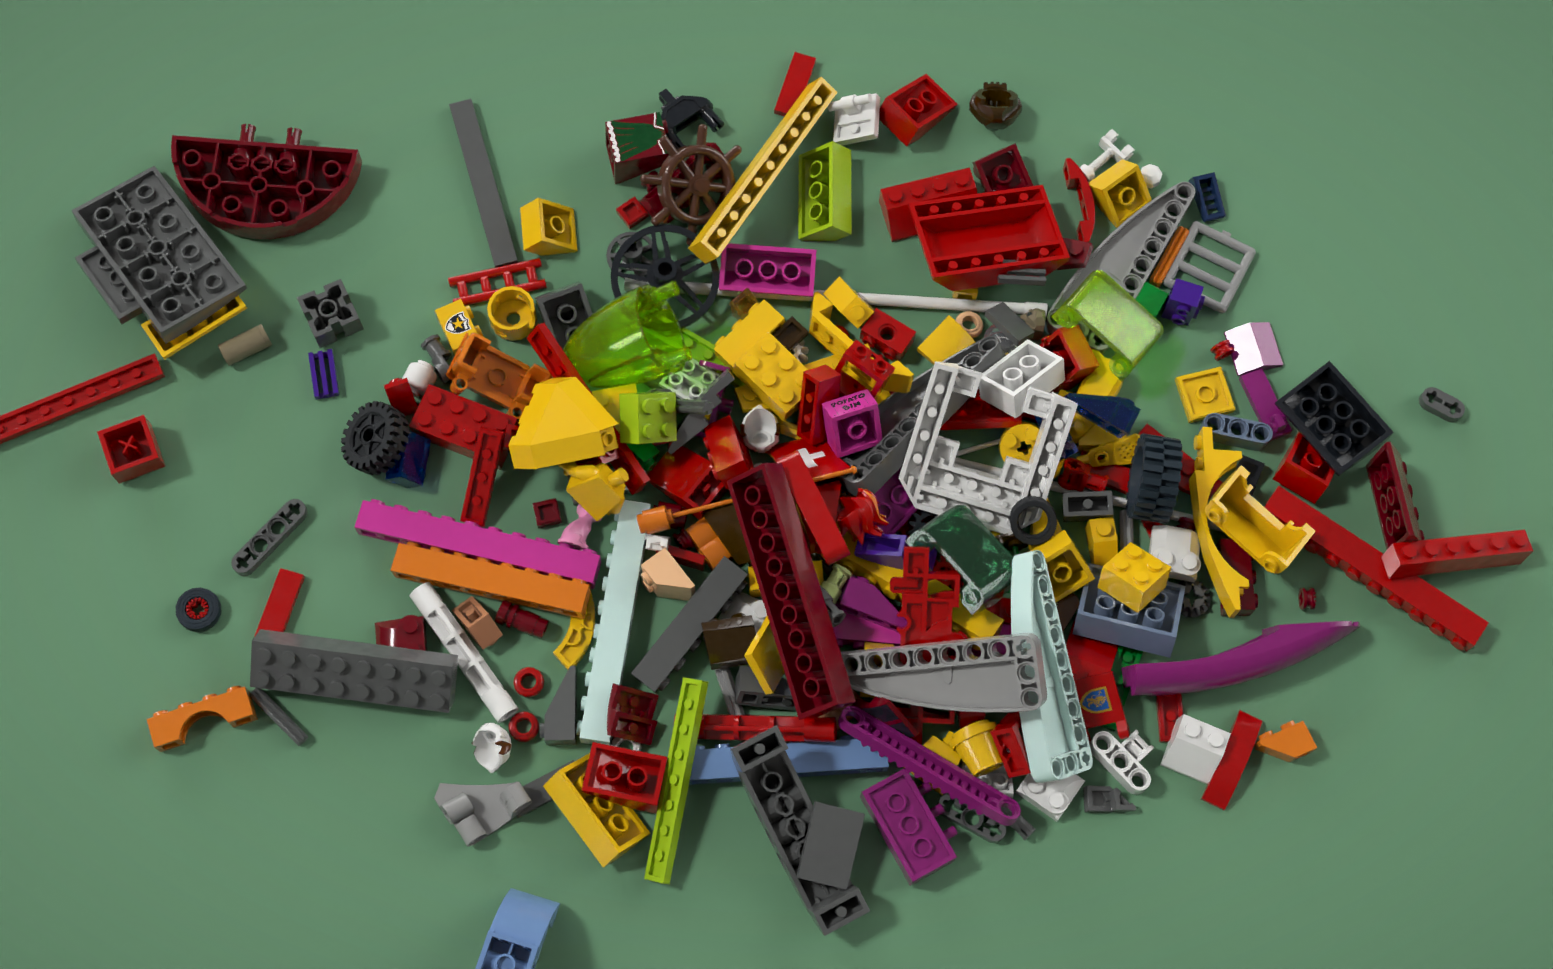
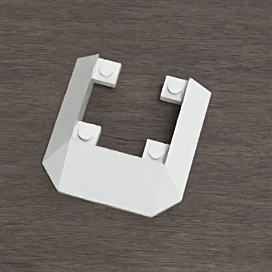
M935 361L899 474V480L917 509L968 524L973 522L978 527L1011 535L1013 532L1009 516L1013 506L1024 497L1036 496L1047 499L1078 404L1054 392L1049 393L1029 387L1022 412L1043 418L1029 462L1006 456L1000 476L954 463L960 442L938 436L952 391L975 398L982 373L958 366V364ZM1028 507L1023 510L1018 520L1020 528L1022 529L1040 520L1043 510L1038 507Z

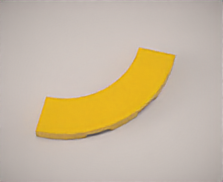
M592 594L590 595L584 619L570 616V626L567 634L558 648L553 651V655L567 670L570 666L576 667L589 648L594 634L595 607Z

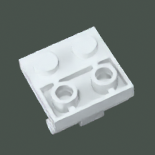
M876 93L860 96L854 94L841 97V100L830 102L827 106L830 112L835 111L834 142L844 146L878 138L880 97Z

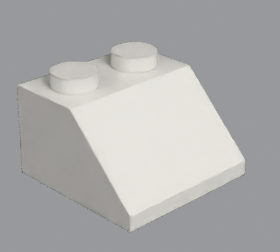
M1183 714L1176 719L1171 739L1168 742L1160 765L1208 784L1224 755L1231 733Z

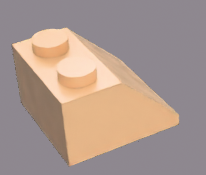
M663 548L641 564V577L643 579L641 582L649 593L653 591L657 597L689 601L695 594L694 583L666 548Z

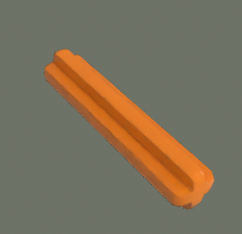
M1179 226L1175 231L1149 280L1151 285L1155 287L1161 286L1189 234L1187 228Z

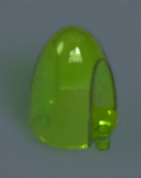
M671 281L658 288L647 284L628 291L602 306L576 328L565 343L563 351L587 386L612 388L649 382L682 371L685 362L692 360L691 351L685 345L679 322L667 302V299L680 294L676 282Z

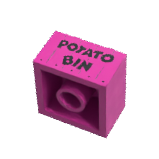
M868 389L822 403L827 442L837 458L874 447L883 439L878 403Z

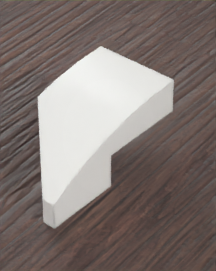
M645 534V549L661 551L663 548H666L668 551V546L671 544L670 537Z

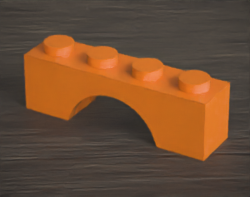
M233 686L228 688L226 693L220 695L209 694L204 696L202 701L196 703L186 702L178 705V709L169 712L168 710H162L154 713L153 717L147 719L154 748L159 752H163L184 745L190 727L199 719L207 716L224 718L232 727L258 720L253 700L250 697V691L245 686Z

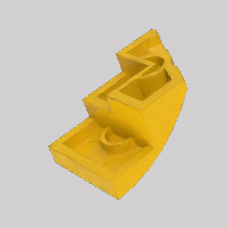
M949 315L917 348V352L934 365L935 361L942 362L976 342Z

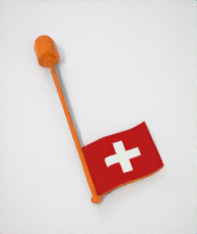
M801 438L774 445L769 451H766L776 461L798 450L814 482L850 473L855 475L857 473L855 466L851 465L850 467L841 458H837L827 441L812 446ZM731 498L672 513L671 509L667 510L665 505L644 510L642 514L637 515L638 526L641 534L647 533L648 535L671 529V524L675 523L674 518L732 504L733 501Z

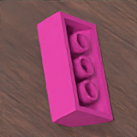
M728 243L721 254L719 290L813 297L817 250Z

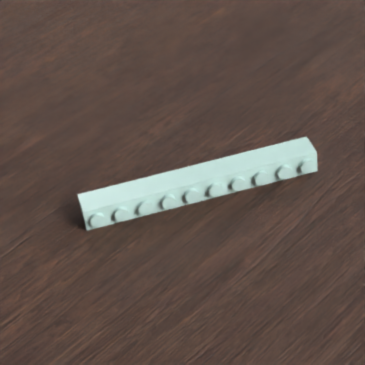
M625 500L620 513L614 516V521H617L618 524L617 529L612 530L610 544L614 546L613 552L607 555L606 568L610 569L608 577L604 576L602 591H605L604 600L599 601L598 615H601L600 624H595L593 638L597 639L596 647H591L589 662L593 663L592 670L586 673L585 686L588 687L587 696H582L580 710L584 711L583 720H578L576 735H580L581 743L592 744L596 742L611 745L613 736L607 735L609 698L613 683L622 685L642 569L641 564H643L645 552V534H647H641L637 515L642 514L644 510L651 509V504Z

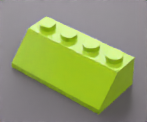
M834 141L799 155L798 239L801 241H836L852 235L851 150Z

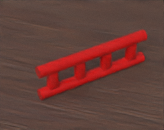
M537 258L449 277V286H457L459 298L452 300L454 302L461 299L464 306L489 301L491 296L500 290L491 289L489 278L503 276L505 287H519L526 292L547 288L545 279L538 280L535 268L542 267L541 260ZM526 271L528 283L515 285L512 273ZM480 281L482 293L468 295L466 283Z

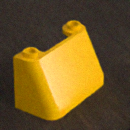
M1241 465L1220 485L1206 505L1205 513L1210 521L1216 524L1261 564L1266 571L1279 574L1291 564L1315 533V530L1307 523L1302 527L1293 526L1294 522L1291 520L1285 525L1281 523L1249 494L1253 489L1251 484L1247 485V477L1250 475V472Z

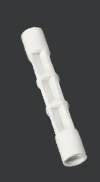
M426 582L418 586L411 592L410 598L448 652L458 655V666L498 723L512 717L518 711L517 705L508 692L503 689V685L494 675L446 604L442 602L441 597L432 584Z

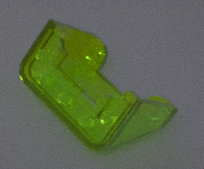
M1100 270L1090 273L1051 316L1059 325L1065 328H1073L1082 321L1114 350L1116 354L1111 358L1109 367L1112 373L1121 381L1134 370L1163 335L1162 324L1107 273Z

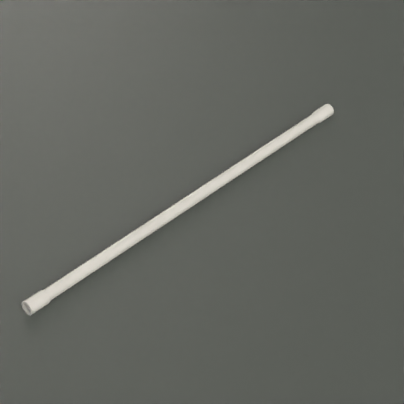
M625 278L624 291L647 292L650 284ZM685 282L695 294L709 295L712 283ZM681 288L677 291V293H684ZM719 288L717 296L797 301L813 300V297L722 291ZM814 290V293L818 291L821 295L828 299L823 294L825 290ZM858 293L869 305L986 312V310L1002 303V301ZM1004 302L1016 314L1023 315L1029 309L1038 308L1045 310V317H1047V303Z

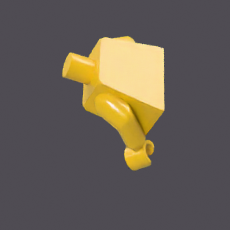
M575 461L558 464L559 467L564 469L563 473L565 476L571 475L566 491L596 521H599L606 514L620 513L625 501V482L629 479L625 469L619 468L613 472L604 463L595 466L576 465Z

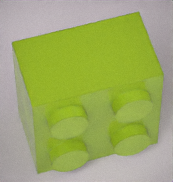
M655 391L619 394L620 443L646 444L677 441L676 392Z

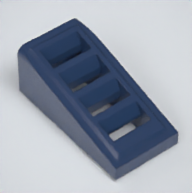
M1215 172L1189 179V183L1195 188L1194 199L1203 222L1226 217ZM1207 183L1208 187L1201 188L1200 184ZM1210 191V196L1203 197L1202 193ZM1213 200L1214 204L1205 205V201ZM1214 208L1218 211L1212 214L1207 213V210Z

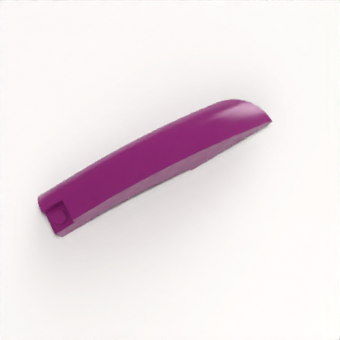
M1332 621L1272 626L1262 629V635L1213 656L1187 661L1144 663L1123 667V688L1131 687V696H1158L1207 691L1248 682L1286 669L1320 653L1360 627L1358 621L1353 623L1352 621Z

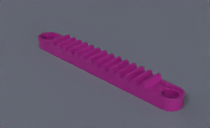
M847 706L842 710L838 718L840 728L861 741L863 747L869 746L872 752L878 751L880 757H888V762L895 761L897 767H905L906 772H913L915 778L922 777L925 784L932 783V788L936 789L939 787L942 794L949 793L951 799L957 798L959 800V804L966 803L969 810L976 809L978 815L984 814L1001 825H1013L1020 816L1021 809L1019 804L1004 793L860 708ZM846 716H853L858 723L852 724L848 722ZM1001 807L1011 810L1012 816L1005 815L1001 811Z

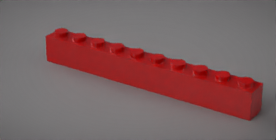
M1281 486L1276 488L1264 507L1284 525L1291 520L1294 522L1293 526L1302 527L1307 523L1315 530V533L1304 545L1307 551L1314 554L1317 553L1330 566L1340 568L1350 579L1363 583L1371 593L1381 595L1387 599L1391 606L1398 609L1401 608L1407 612L1412 620L1427 625L1432 633L1445 637L1451 641L1452 646L1467 652L1475 646L1487 627L1488 621L1419 576L1389 579L1381 558L1382 552Z

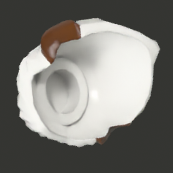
M758 405L744 417L740 425V435L743 437L745 446L749 449L754 450V452L765 453L779 442V435L781 433L780 423L773 413Z
M485 723L476 732L473 742H471L472 745L476 746L473 754L479 764L490 773H494L509 759L512 746L511 739L507 731L495 723Z

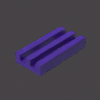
M327 349V352L321 350L315 354L313 352L308 353L315 399L339 396L333 350ZM324 358L329 360L333 391L328 389ZM317 359H319L323 393H320L315 363Z

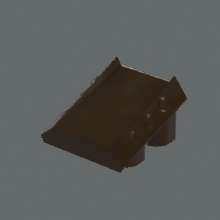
M737 613L728 619L720 620L716 618L701 623L711 670L749 665L744 655L756 635L752 615L746 616L743 613Z

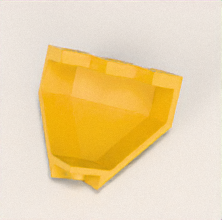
M576 377L552 378L535 384L531 392L533 397L529 406H525L518 422L520 424L515 436H512L508 445L514 469H539L603 456L606 452L618 448L613 427L618 422Z

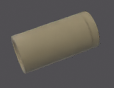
M262 324L218 344L228 366L272 346Z

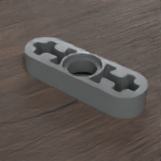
M945 794L938 802V804H942L945 810L946 806L943 802L948 803L952 800L954 802L953 806L958 810L961 809L959 800L957 798L951 799L950 794ZM966 803L962 804L966 808L962 811L960 819L955 817L958 812L952 809L941 814L944 818L990 843L1000 842L1006 834V826L999 824L984 814L978 815L979 822L976 825L967 824L965 814L967 812H975L977 814L976 809L969 810ZM984 818H986L988 821L985 825L989 827L997 825L999 827L998 832L1001 834L991 837L989 829L983 827L981 832L978 828L982 825Z

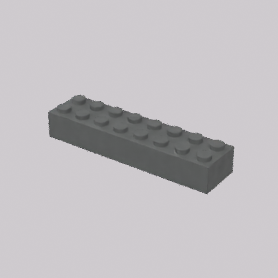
M260 629L252 640L250 687L449 713L455 701L458 655Z

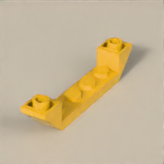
M817 291L813 295L810 310L809 333L838 359H841L844 352L854 341L830 321L833 304ZM898 360L891 363L895 370L883 390L900 393L910 392L914 374ZM848 362L847 366L870 387L873 388L876 381Z

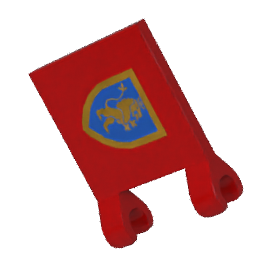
M1113 671L1075 679L1074 682L1089 745L1091 738L1087 728L1116 722L1119 738H1128L1130 729L1124 714Z

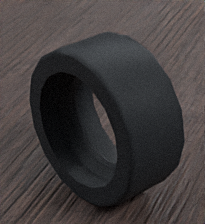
M1036 496L1024 497L1011 509L1009 516L1011 530L1022 543L1028 545L1043 544L1055 533L1057 527L1056 513L1051 504L1044 498ZM1028 507L1041 508L1047 515V526L1039 534H1027L1019 526V516Z

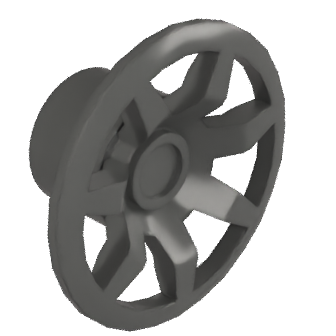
M636 232L622 233L611 241L606 254L610 269L612 268L611 258L614 259L616 253H611L614 245L618 243L620 248ZM648 236L642 237L641 239L649 244L643 246L642 242L637 240L624 254L622 263L631 264L640 261L642 264L652 265L654 263L653 259L650 261L643 256V253L652 249V240ZM633 271L634 275H647V272L638 273V271Z

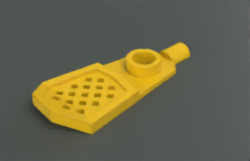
M1135 433L1092 448L1088 454L1076 458L1084 464L1089 463L1092 467L1132 464L1134 449L1137 446L1136 441H1138L1140 435ZM1101 454H1104V455H1105V458H1104V459H1102V460H1098V459H1097L1099 455H1101Z

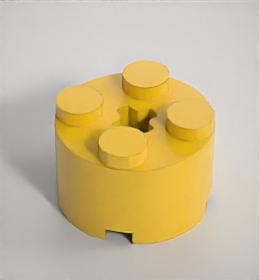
M1022 421L1020 425L1006 428L999 441V451L1003 461L1005 462L1006 456L1029 462L1040 428L1026 421ZM1025 441L1027 445L1030 444L1026 452H1022L1021 449L1017 450L1021 446L1020 442Z

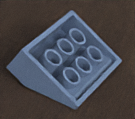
M1089 563L1088 566L1095 579L1083 586L1072 634L1170 658L1177 637L1186 586L1167 582L1166 588L1137 613L1097 588L1103 566Z

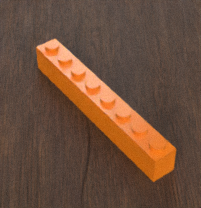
M414 542L398 544L390 570L396 578L423 584L430 582L432 586L499 601L507 600L513 604L580 619L585 617L592 592L590 586L586 584L587 582L581 579L573 578L570 581L563 579L561 575L549 573L547 576L539 574V571L532 568H525V570L515 569V566L509 563L497 565L493 564L489 559L478 557L477 560L470 559L466 554L454 552L453 555L447 554L440 548L431 547L429 550L421 548V545Z

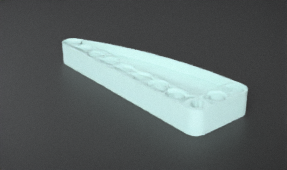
M1040 550L1017 554L1012 560L1011 634L1033 633L1039 638L1047 687V700L1042 706L1036 710L1020 711L1019 713L1031 775L1035 782L1043 783L1061 780L1089 770L1092 767L1093 758L1045 557ZM1025 641L1024 643H1022V647L1027 648V650H1029L1031 648V644H1026ZM1026 665V675L1031 678H1034V668L1030 665ZM1029 691V700L1033 703H1038L1039 697L1037 693Z

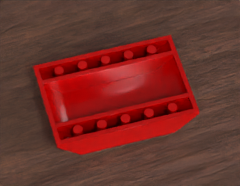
M1043 185L908 204L932 280L951 291L1000 285L997 280L998 275H1015L1008 274V271L1027 268L1046 269L1045 276H1047L1070 260L1068 250ZM1003 260H1016L1017 262L1003 263Z

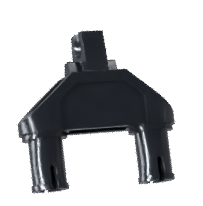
M667 89L659 93V100L663 104L661 107V119L666 120L668 134L665 135L671 140L676 149L686 146L676 134L698 119H703L712 132L718 131L716 127L720 130L724 126V122L714 112L713 104L707 98L684 95L674 98Z

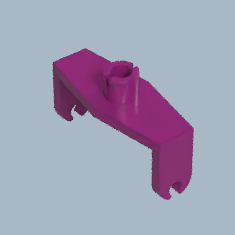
M704 360L699 362V366L722 373L727 368L731 371L730 367ZM727 386L717 393L721 397L722 402L712 410L709 424L717 421L720 412L728 415L732 412L730 407H733L734 400L724 398ZM699 432L695 437L703 439L706 437V434Z

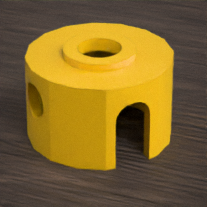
M514 286L503 287L496 291L489 299L487 305L488 317L495 334L502 339L515 341L527 337L533 331L537 322L534 300L524 289ZM513 313L520 316V321L514 325L507 322V317Z

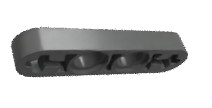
M291 499L286 502L234 555L231 565L238 575L248 576L252 574L305 520L308 512L301 500ZM291 508H299L300 514H292ZM284 515L292 522L290 525L282 518ZM283 523L285 529L281 534L272 533L273 525ZM258 541H266L268 546L265 551H255L254 547ZM248 551H251L253 555L257 557V559L254 560L253 557L248 554ZM239 561H247L249 566L247 568H240Z

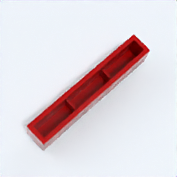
M1524 529L1393 543L1381 558L1390 579L1519 565L1533 552V548Z

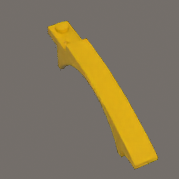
M1202 427L1199 434L1194 437L1193 445L1194 449L1197 450V457L1194 464L1195 471L1189 479L1193 520L1203 559L1217 595L1228 617L1235 618L1241 610L1240 596H1243L1244 589L1249 588V580L1235 571L1217 550L1210 535L1205 507L1208 504V498L1213 485L1224 474L1236 468L1238 461L1242 459V451L1213 449L1212 427Z

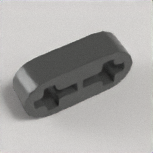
M1429 387L1419 396V404L1424 410L1445 421L1456 422L1465 412V406L1459 399L1437 388ZM1430 395L1434 396L1433 403L1428 402ZM1451 406L1455 407L1454 414L1449 413Z

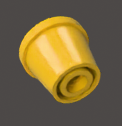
M988 719L972 723L958 730L952 735L953 739L949 742L952 750L959 754L975 777L986 775L1003 766V761L990 733L997 724L996 722H990Z

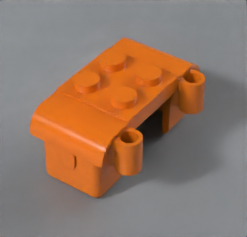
M466 332L446 372V376L452 380L450 385L451 392L460 395L467 388L508 409L506 414L518 418L519 421L525 406H529L533 397L531 392L535 384L552 379V375L547 369L535 363L530 367L490 346L491 341L477 333L468 335ZM456 383L460 384L462 388H459Z

